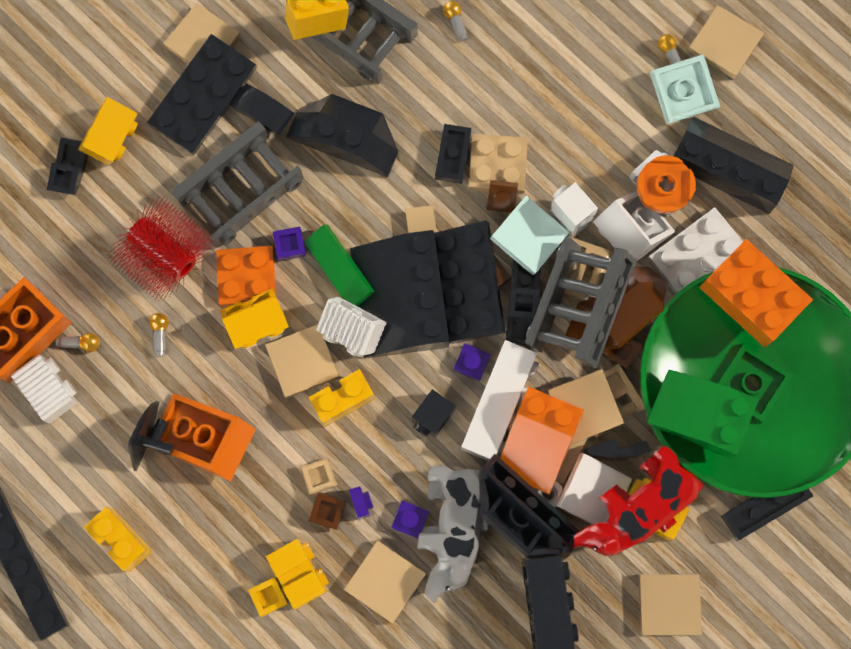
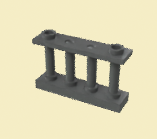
M347 0L349 6L348 18L356 9L360 8L368 12L370 16L351 41L345 45L334 36L339 30L311 37L358 69V73L368 81L372 79L379 84L382 81L381 69L378 66L400 39L403 40L405 38L409 42H413L418 35V23L384 0ZM383 23L391 28V33L368 61L356 51L378 24Z
M259 121L171 190L182 207L186 204H193L216 231L212 234L211 240H213L217 248L222 244L227 245L232 242L239 230L287 191L293 192L301 185V180L304 179L299 166L289 171L266 145V140L269 139L267 131ZM252 151L258 152L281 178L269 189L244 162L245 157ZM231 168L236 169L259 195L247 207L223 180V175ZM209 186H214L237 213L225 225L200 197L201 192Z
M565 236L562 245L557 250V259L533 322L527 329L525 344L541 353L545 343L576 351L575 358L586 366L597 368L637 260L627 250L617 247L610 258L580 252L582 247L571 237ZM575 263L607 270L603 282L600 285L570 278ZM568 289L596 296L592 311L586 312L560 305L565 290ZM555 316L585 323L586 328L582 338L575 339L550 332Z

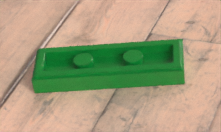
M323 224L304 241L344 300L358 306L375 292L329 225Z

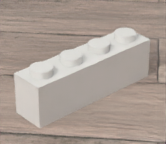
M507 340L504 341L461 446L462 451L486 461L493 454H496L499 458L501 457L506 444L503 441L506 430H511L516 417L513 412L517 403H522L527 388L524 387L528 377L534 378L540 364L534 361L537 356L536 352Z

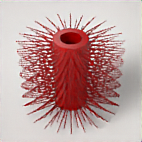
M159 203L156 206V211L155 209L153 210V206L148 215L146 213L145 217H143L142 214V218L139 219L138 217V221L131 228H126L130 229L128 233L122 234L127 238L122 243L125 242L126 244L114 252L119 251L113 259L118 255L119 259H121L120 262L123 259L126 261L129 258L128 262L130 263L134 259L131 262L135 264L131 268L134 271L129 276L135 272V276L140 274L143 277L146 274L145 278L147 279L151 275L148 279L150 281L152 279L155 280L152 284L153 289L159 283L155 288L156 290L161 291L164 287L165 289L168 287L169 292L173 285L175 287L178 281L180 283L181 279H183L184 283V277L187 274L189 275L191 269H195L193 268L195 264H198L195 263L197 262L195 255L208 245L200 248L201 245L199 244L204 238L199 242L198 238L201 235L199 234L197 237L196 227L193 228L192 233L190 228L185 232L187 229L183 225L179 226L182 223L180 221L182 217L179 215L176 219L174 216L178 213V210L172 214L171 212L175 208L171 211L170 209L168 211L165 209L163 212L161 207L158 211ZM148 281L146 282L147 285H145V287H144L143 289H145L147 286H149V285H148V283H149Z

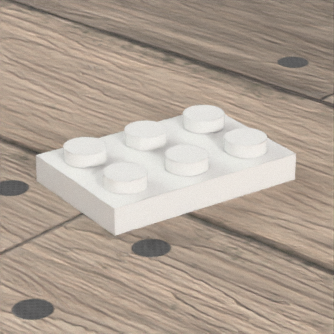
M714 207L652 253L647 259L661 277L668 282L673 292L677 294L691 282L714 272L743 241Z

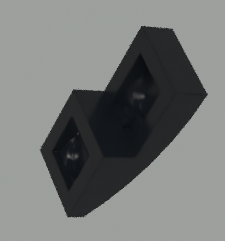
M247 83L230 104L235 111L255 120V122L259 121L266 130L278 136L294 116V113L286 106Z
M60 138L56 163L51 164L46 190L76 195L88 159L87 154L78 150L82 141Z
M510 288L505 340L516 345H527L525 344L526 333L538 309L540 289Z
M615 439L584 450L586 455L601 460H625L640 457L651 452L647 440L619 450Z

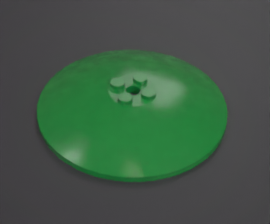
M780 267L778 268L813 300L765 348L699 288L713 273L711 272L688 284L666 304L664 311L657 316L649 331L641 357L640 389L647 418L650 415L668 369L731 387L759 399L739 452L730 459L651 426L661 445L670 448L676 454L679 464L683 469L689 471L697 479L709 486L739 496L772 498L798 493L830 478L851 459V312L832 292L804 275ZM747 376H754L758 379L759 389L757 391L747 389L745 386Z

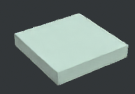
M704 54L650 72L666 125L720 107Z
M525 196L491 236L490 240L530 274L534 275L564 240L565 236L568 235L569 231L528 196Z

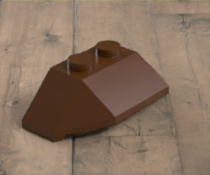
M634 267L603 352L622 347L664 311L668 282L651 268ZM588 295L577 304L576 309L586 312L592 311L597 297ZM571 320L565 336L575 339L582 338L586 324Z

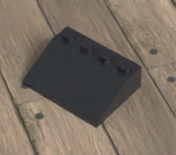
M434 230L405 233L350 248L352 260L375 291L357 307L386 322L375 352L364 355V359L449 348Z

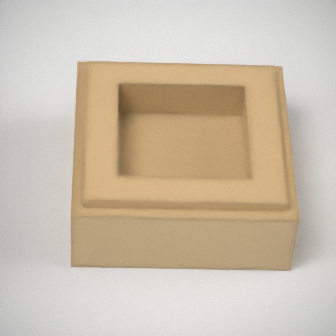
M433 205L405 209L408 233L434 230V233L437 232Z
M328 458L300 467L310 496L338 486Z

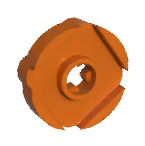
M668 155L659 156L651 160L644 166L637 178V193L642 205L660 214H671L683 209L694 195L696 187L695 176L691 169H688L679 158ZM663 178H668V183L673 184V188H669L668 192L663 191L659 187V183L663 181Z

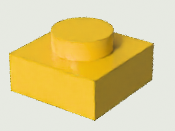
M277 577L248 590L260 617L289 604Z

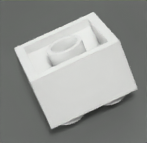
M637 191L615 200L593 221L598 227L599 233L614 248L627 250L637 261L675 233V230L660 213L647 209L642 205Z

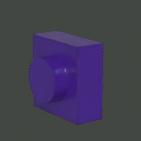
M301 226L273 231L278 261L306 256Z
M465 343L453 371L480 382L491 354Z
M360 486L350 489L349 492L358 519L370 517L369 509L374 507L369 492L363 493Z
M402 500L391 528L419 539V534L422 532L429 511Z

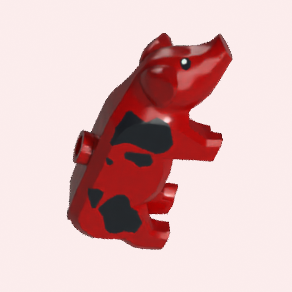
M663 446L639 466L648 474L651 482L641 486L632 495L628 494L618 485H615L599 497L605 503L609 517L606 522L592 524L574 535V549L587 547L603 556L611 557L643 542L659 529L665 533L677 523L674 517L695 500L698 492L703 488L702 483L692 473L680 466L676 454L670 448Z

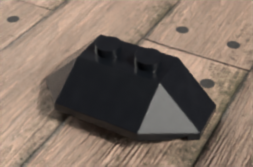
M330 94L298 111L286 135L287 139L385 177H389L399 153L383 113L334 94Z
M493 454L479 472L481 517L526 558L568 555L574 548V535L580 530L501 458Z

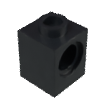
M432 389L412 416V421L415 423L413 428L425 437H428L429 434L436 437L456 410V406Z

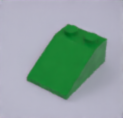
M668 369L646 423L730 459L739 452L759 399L731 387Z

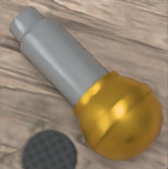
M449 1L443 7V14L451 21L457 38H459L460 42H463L468 38L461 19V6L456 1Z
M665 34L658 39V48L667 55L670 64L681 62L676 50V38L671 34Z
M155 313L149 319V325L154 332V351L156 352V357L164 356L166 351L165 331L169 320L163 313Z
M88 333L81 337L56 338V346L62 348H81V350L92 353L99 348L100 339L94 333Z

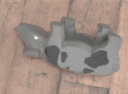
M446 466L430 467L428 500L440 499L445 502L440 510L439 526L423 527V532L419 534L417 549H427L437 554L439 560L430 573L425 594L434 604L441 594L463 588L466 585L480 549L482 531H488L489 523L481 517L479 472L481 469L453 471Z

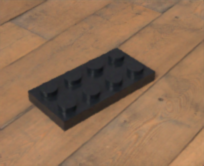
M210 34L147 121L148 125L194 156L257 69V65L213 34Z
M485 220L435 232V244L449 343L455 344L506 333L492 240H490L489 222Z

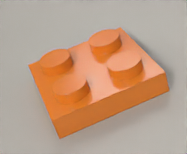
M273 246L216 250L218 300L220 307H228L240 301L244 303L251 300L252 296L272 288L276 294Z

